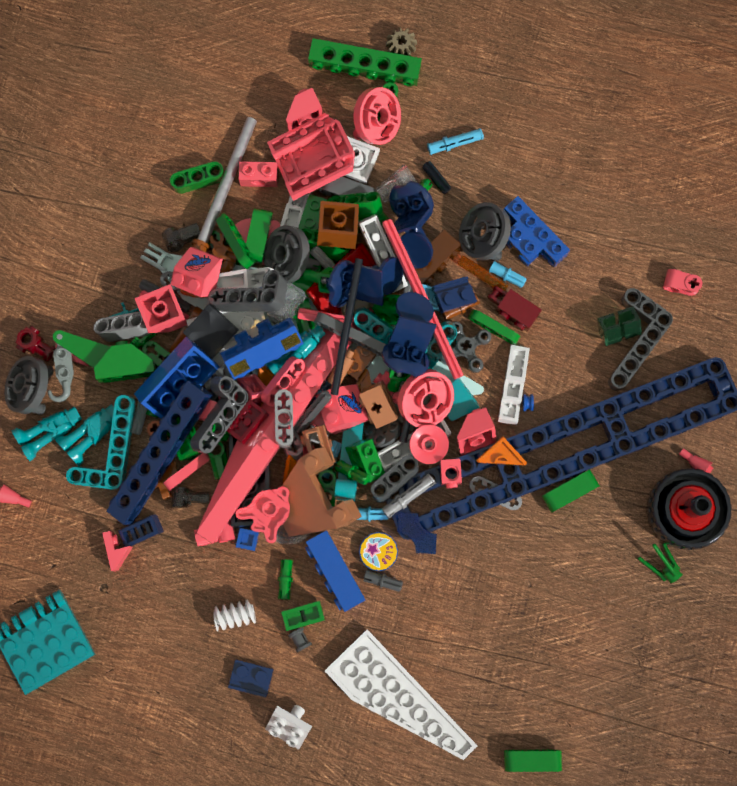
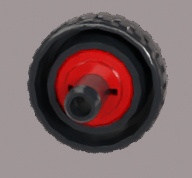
M687 468L665 475L654 485L647 499L646 514L652 531L665 544L676 549L696 550L707 547L722 537L729 526L732 504L725 486L721 484V481L712 474L704 472V470Z

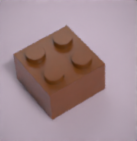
M321 201L317 246L355 249L358 233L359 204Z

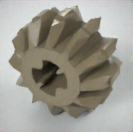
M400 27L398 32L393 29L392 35L387 36L386 47L389 48L388 52L411 56V52L416 51L417 40L414 39L415 34H409L408 28L402 31Z

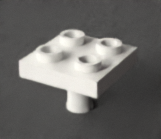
M348 137L355 152L353 171L344 176L367 184L380 148Z
M294 705L291 713L277 706L265 730L272 736L284 740L290 747L300 749L312 726L301 720L302 715L305 713L301 706Z

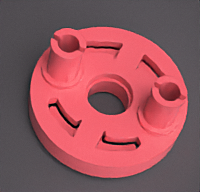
M372 87L362 92L354 107V138L357 140L362 139L369 144L383 145L395 137L400 127L401 108L397 97L392 91L383 87ZM378 111H380L381 115L380 121L377 119Z
M428 369L423 375L417 377L411 375L402 385L400 392L398 391L393 394L392 399L398 405L402 417L413 426L437 425L448 415L452 408L454 388L451 381L445 375L436 370ZM431 394L432 397L430 402L426 405H423V400L425 396Z

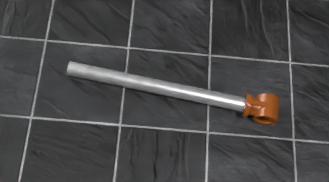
M246 118L198 239H193L192 247L204 252L210 250L211 246L208 242L216 225V219L220 215L239 168V161L241 162L257 123L254 118Z

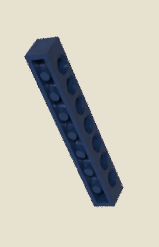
M187 381L181 386L178 397L170 404V410L160 420V426L150 436V442L140 452V458L130 468L127 479L120 484L119 491L109 502V508L106 512L123 525L134 523L211 400L212 393L192 381ZM188 399L191 401L189 408L187 407ZM178 416H180V423H179V424L177 423V417H178ZM168 432L170 433V439H169V440H167V437H166ZM158 448L160 449L159 456L156 454ZM148 464L150 466L149 472L146 470ZM137 481L140 483L139 488L136 486ZM127 497H129L130 500L129 504H127L126 502Z

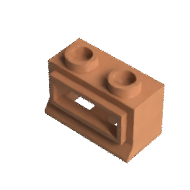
M325 424L302 431L303 435L300 436L303 447H307L308 453L313 450L309 434L317 432L321 448H326L333 463L338 461L337 457L334 458L331 449L333 445L331 439H328Z

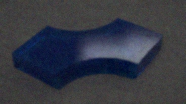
M398 512L397 533L405 534L413 541L416 553L436 554L437 534L430 533L421 526L418 513Z

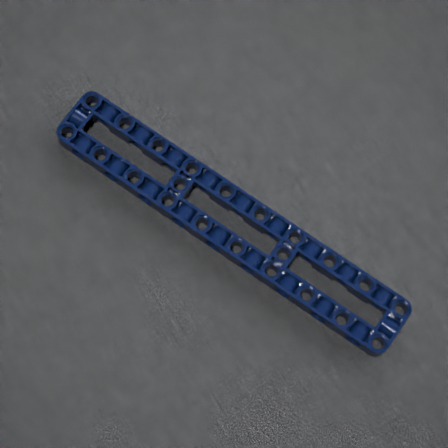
M714 357L507 438L506 440L520 455H523L602 424L609 441L542 466L527 474L521 473L519 465H510L513 467L514 472L508 475L504 472L505 464L478 463L476 460L494 444L456 458L460 459L461 462L467 461L471 465L468 471L461 469L462 478L496 466L502 483L492 489L486 488L456 502L430 510L428 513L418 517H413L407 504L405 509L402 508L392 516L397 532L403 540H413L499 506V504L517 499L737 411V389L725 362L721 358ZM711 364H714V365L717 366V368H718V372H717V373L711 371V369H710V365H711ZM675 378H680L683 386H677ZM707 382L714 400L699 404L669 418L666 417L636 431H629L623 415ZM645 392L648 399L642 400L639 393ZM726 399H730L733 402V408L727 407ZM604 406H610L613 411L612 414H606ZM691 413H695L698 416L697 422H693L690 419ZM568 420H575L577 428H570ZM612 423H617L620 426L619 432H614L611 429ZM655 427L662 429V436L655 434ZM534 433L540 434L542 441L539 443L533 441L532 435ZM620 441L627 443V450L620 449ZM584 455L591 456V464L584 463ZM440 465L416 474L398 490L399 495L427 474L435 478L436 484L422 494L444 486L441 485ZM448 469L445 475L448 479H454L456 472L453 469ZM554 469L557 474L556 478H549L547 470ZM512 483H518L521 486L519 493L512 491ZM477 497L484 498L485 505L483 507H478L475 504ZM389 498L386 504H389L394 499ZM441 511L448 512V521L444 522L439 519ZM406 525H410L413 528V534L410 536L403 534L402 529Z

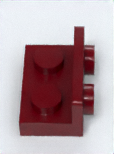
M249 400L227 432L244 445L269 414L252 400Z

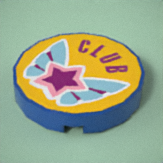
M376 532L364 538L360 545L359 554L361 561L367 568L373 571H383L395 563L398 548L391 536L386 533Z

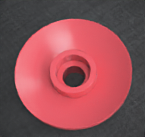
M424 425L413 432L409 446L412 455L419 462L434 464L442 460L447 454L449 441L446 433L441 428L435 425ZM428 440L432 443L430 448L425 447V442Z

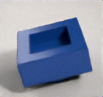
M240 528L236 548L255 551L259 532Z

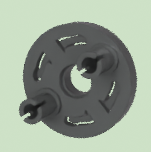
M488 202L480 203L471 208L463 218L459 229V242L462 250L468 256L478 260L492 259L493 261H499L502 257L501 251L507 244L510 236L511 224L508 214L503 208ZM486 225L484 235L480 236L482 228Z
M280 226L271 233L266 242L264 266L279 272L286 279L287 284L297 281L303 275L305 269L316 271L318 267L313 265L319 266L320 264L317 259L309 258L308 239L305 233L297 227Z
M32 356L20 358L11 368L5 383L4 395L8 408L20 414L32 412L42 415L46 407L41 402L47 390L48 378L53 375V367L47 366L41 359Z

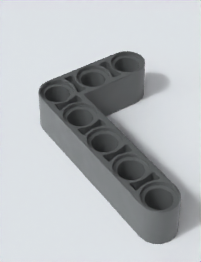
M630 288L624 293L621 298L622 305L649 325L610 376L608 385L614 391H619L628 384L673 322L670 312L635 288ZM627 295H633L636 302H630L627 299ZM643 306H648L651 309V313H645ZM658 318H665L666 325L660 324ZM647 332H653L656 339H649ZM636 347H642L645 354H638ZM625 362H631L634 369L628 370L625 367ZM614 377H620L623 384H615Z

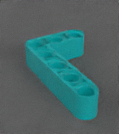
M365 307L358 308L354 313V322L360 329L384 344L389 342V338L394 330L393 326ZM361 313L368 316V319L364 322L359 321L357 318ZM444 321L440 324L443 330L446 327L453 329L452 334L446 335L451 345L457 336V329L453 322ZM375 325H382L384 329L382 332L377 333L373 330V327ZM434 335L425 352L430 360L428 369H433L443 355L440 349L433 350L431 348L432 344L436 343Z
M120 395L115 400L106 470L82 466L72 467L66 473V479L69 483L104 489H118L120 484L126 480L136 406L132 396ZM124 398L129 400V407L127 409L121 406V401ZM122 417L127 421L125 428H121L118 423ZM118 437H122L124 439V445L122 447H118L116 444V439ZM115 456H119L122 460L119 467L113 462ZM75 470H78L81 474L78 481L73 477ZM94 473H98L100 476L98 483L92 480ZM113 475H116L119 478V483L117 486L111 483V477Z
M364 423L343 431L340 460L345 461L351 466L352 464L345 447L362 440ZM339 472L338 479H336L335 499L342 501L353 499L355 502L357 481L349 480L346 475Z

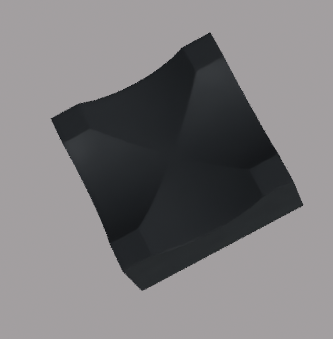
M208 304L183 333L212 359L239 329L212 304Z

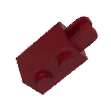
M494 286L493 292L487 295L490 301L498 305L496 309L498 316L506 321L508 319L512 321L514 327L520 331L525 330L528 332L542 309L512 289L506 293L499 287ZM499 295L504 297L502 301L497 299Z

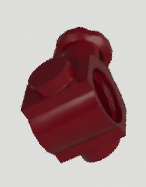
M31 325L29 328L25 327L17 335L15 342L17 345L15 348L23 353H26V351L32 354L37 353L43 357L44 361L48 362L53 357L56 348L43 342L44 339L38 335L40 333L39 330ZM31 335V341L24 343V338Z

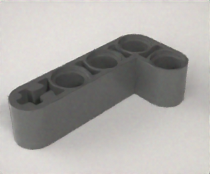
M269 270L263 277L262 288H217L209 293L208 300L222 312L279 311L284 305L287 281L276 270Z
M215 376L211 379L210 388L220 399L190 441V446L195 452L210 453L248 401L246 390L229 376ZM222 380L224 382L223 389L220 386ZM235 393H237V395H238V398H237L236 401H235V399H234ZM226 408L227 414L224 417L223 411ZM213 424H215V426H216L214 432H212V426H213Z

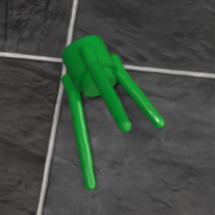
M665 543L662 546L671 563L668 562L657 545L653 544L652 547L666 565L662 569L664 573H661L643 558L638 557V560L656 573L663 582L668 580L670 584L674 583L683 575L680 572V567L675 562Z

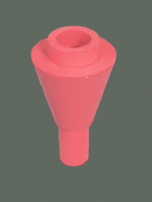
M684 448L679 453L680 456L689 461V464L695 470L700 469L706 473H711L714 469L711 466L713 462L692 455Z
M5 484L0 487V503L20 504L28 508L30 507L32 500L21 497Z

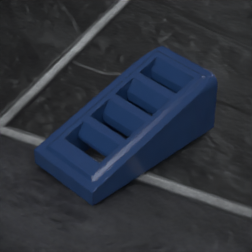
M155 514L118 530L124 546L127 547L163 533L164 530L158 516ZM143 524L147 530V535L145 534L144 529L142 527ZM134 528H137L140 538H138ZM127 531H130L133 541L130 540Z

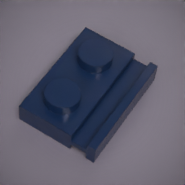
M468 276L432 287L440 313L452 311L477 302L472 286L468 282Z
M236 659L228 688L267 697L274 669Z

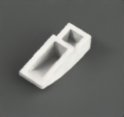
M264 267L220 273L216 289L262 288L265 273L274 269Z

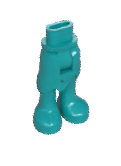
M319 325L312 330L309 328V332L304 331L299 334L304 344L299 346L297 350L290 351L279 359L266 363L274 375L279 372L290 357L294 356L304 360L315 349L316 345L321 342L319 339L326 335Z
M111 404L106 409L102 408L101 411L95 412L84 420V423L69 435L59 436L55 439L78 466L83 463V453L92 444L96 445L110 431L114 406ZM88 432V436L83 441L70 449L79 438Z
M74 406L69 410L64 409V412H57L42 418V420L37 421L39 424L28 430L15 428L11 431L17 442L22 446L23 453L31 461L42 447L57 437L67 434L72 427L76 426L75 423L82 420ZM48 432L36 441L26 444L40 433Z

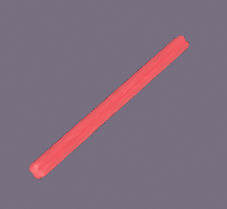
M391 219L384 221L382 225L413 292L421 294L428 299ZM434 312L429 322L437 324L433 335L453 378L458 379L463 376V372Z

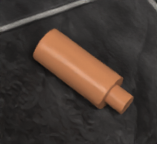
M349 348L346 351L340 384L354 361L352 357L355 352ZM335 366L327 379L331 384L333 382Z

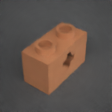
M383 380L362 389L359 394L360 404L368 411V419L371 424L375 425L376 429L398 419L400 413Z

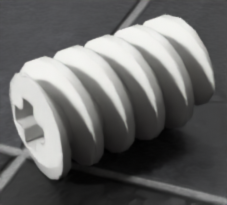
M248 600L245 601V606L239 601L237 608L234 607L233 603H230L229 609L222 605V611H219L218 607L215 606L214 621L217 631L219 630V625L222 630H226L227 624L230 628H234L235 622L238 627H241L242 620L246 625H249L250 619L253 623H256L253 604H250Z

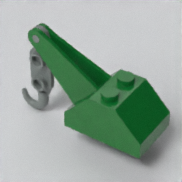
M57 330L53 334V340L57 343L53 356L56 377L63 387V393L59 397L54 396L51 390H48L47 393L49 398L55 402L65 401L69 397L70 386L74 376L72 354L94 368L95 379L101 384L150 377L157 369V365L150 357L131 343L128 344L127 341L116 342V345L110 347L62 330Z

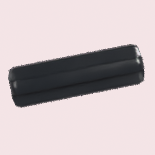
M431 161L426 162L422 167L443 194L448 193L451 190L450 184Z

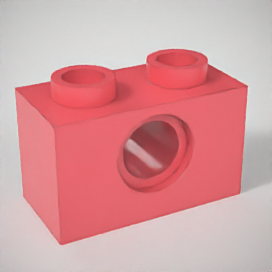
M239 161L240 186L278 187L277 162Z

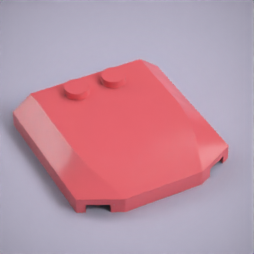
M326 113L267 142L293 201L353 171L355 152L341 123L336 119L330 118Z

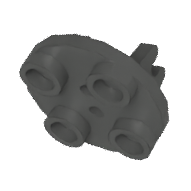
M399 419L377 429L374 424L366 427L364 433L366 439L373 440L375 448L384 449L400 437L402 424Z

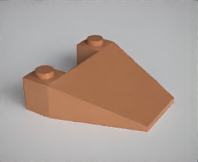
M325 447L316 448L301 457L282 485L288 488L290 492L288 498L290 513L283 524L289 537L344 527L362 517L353 499L343 501L332 507L316 475L334 465Z

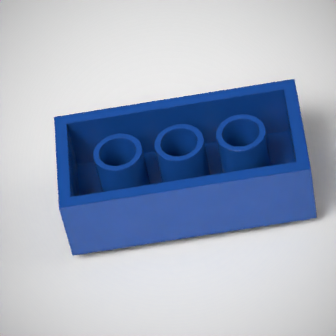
M186 336L139 387L134 395L143 406L162 419L170 410L169 406L172 401L178 397L180 388L184 383L192 381L203 386L220 366Z
M326 530L306 541L308 546L305 549L311 559L315 557L317 561L315 567L319 575L326 577L327 581L324 584L329 593L334 592L337 598L334 599V602L338 609H343L346 612L366 601L328 531Z

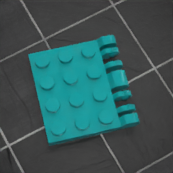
M61 590L52 593L59 608L50 595L46 597V602L52 610L49 614L46 613L40 602L35 603L36 609L42 618L39 619L32 606L19 613L26 627L23 628L17 616L11 617L13 625L18 630L16 633L12 634L9 625L5 621L0 624V649L25 695L96 655Z

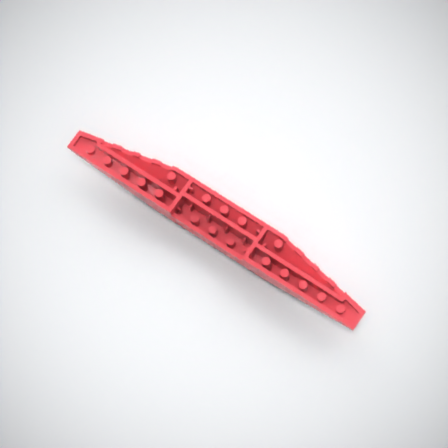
M361 313L357 318L359 321L364 322L368 319V316ZM354 322L353 328L361 332L362 329ZM324 328L322 330L326 335L319 339L321 342L303 360L305 369L289 390L293 397V427L322 385L325 384L336 365L341 337ZM348 341L347 350L352 345L350 341ZM286 377L281 379L280 386L286 383ZM285 396L283 397V399L281 400L282 408H278V410H290L289 407L285 408L286 400H289V398H286ZM263 403L261 408L269 414L268 417L244 445L238 440L236 441L196 532L212 544L216 541L280 448L275 441V406L271 407ZM285 413L278 416L280 423L285 424L290 420L289 416ZM278 427V430L282 429V437H279V439H282L283 442L287 437L286 429H290V427Z

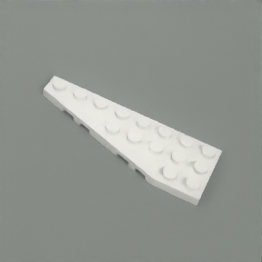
M368 629L325 670L332 680L354 702L361 704L464 760L477 747L476 743Z

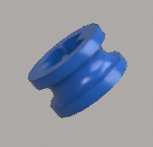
M523 394V411L527 409L533 411V394H530V396Z

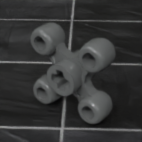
M453 321L458 331L455 338L456 346L452 351L456 358L464 357L467 359L468 368L472 373H479L483 369V361L475 355V348L479 345L490 343L491 333L486 329H482L475 337L469 338L463 334L462 324L458 321ZM448 327V333L452 334V328ZM481 335H485L487 339L483 340ZM464 344H468L469 348L467 349V351L462 350L463 347L461 346H464ZM442 355V357L440 358V361H441L444 365H447V363H446V361H445V359H444V357H443V355ZM478 363L479 367L475 368L472 364Z

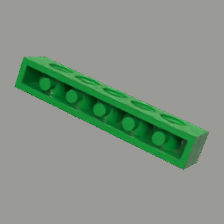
M313 38L308 62L309 66L316 70L328 69L333 73L344 72L354 77L359 75L366 76L370 80L382 79L387 83L398 82L404 86L412 87L413 85H418L422 58ZM326 55L333 56V58L330 60H327L324 57ZM345 58H349L351 61L349 63H344L342 60ZM362 62H368L369 65H368V66H362V65H360V63H362ZM380 65L387 66L385 70H381L378 67ZM399 68L405 69V72L399 73L396 70Z

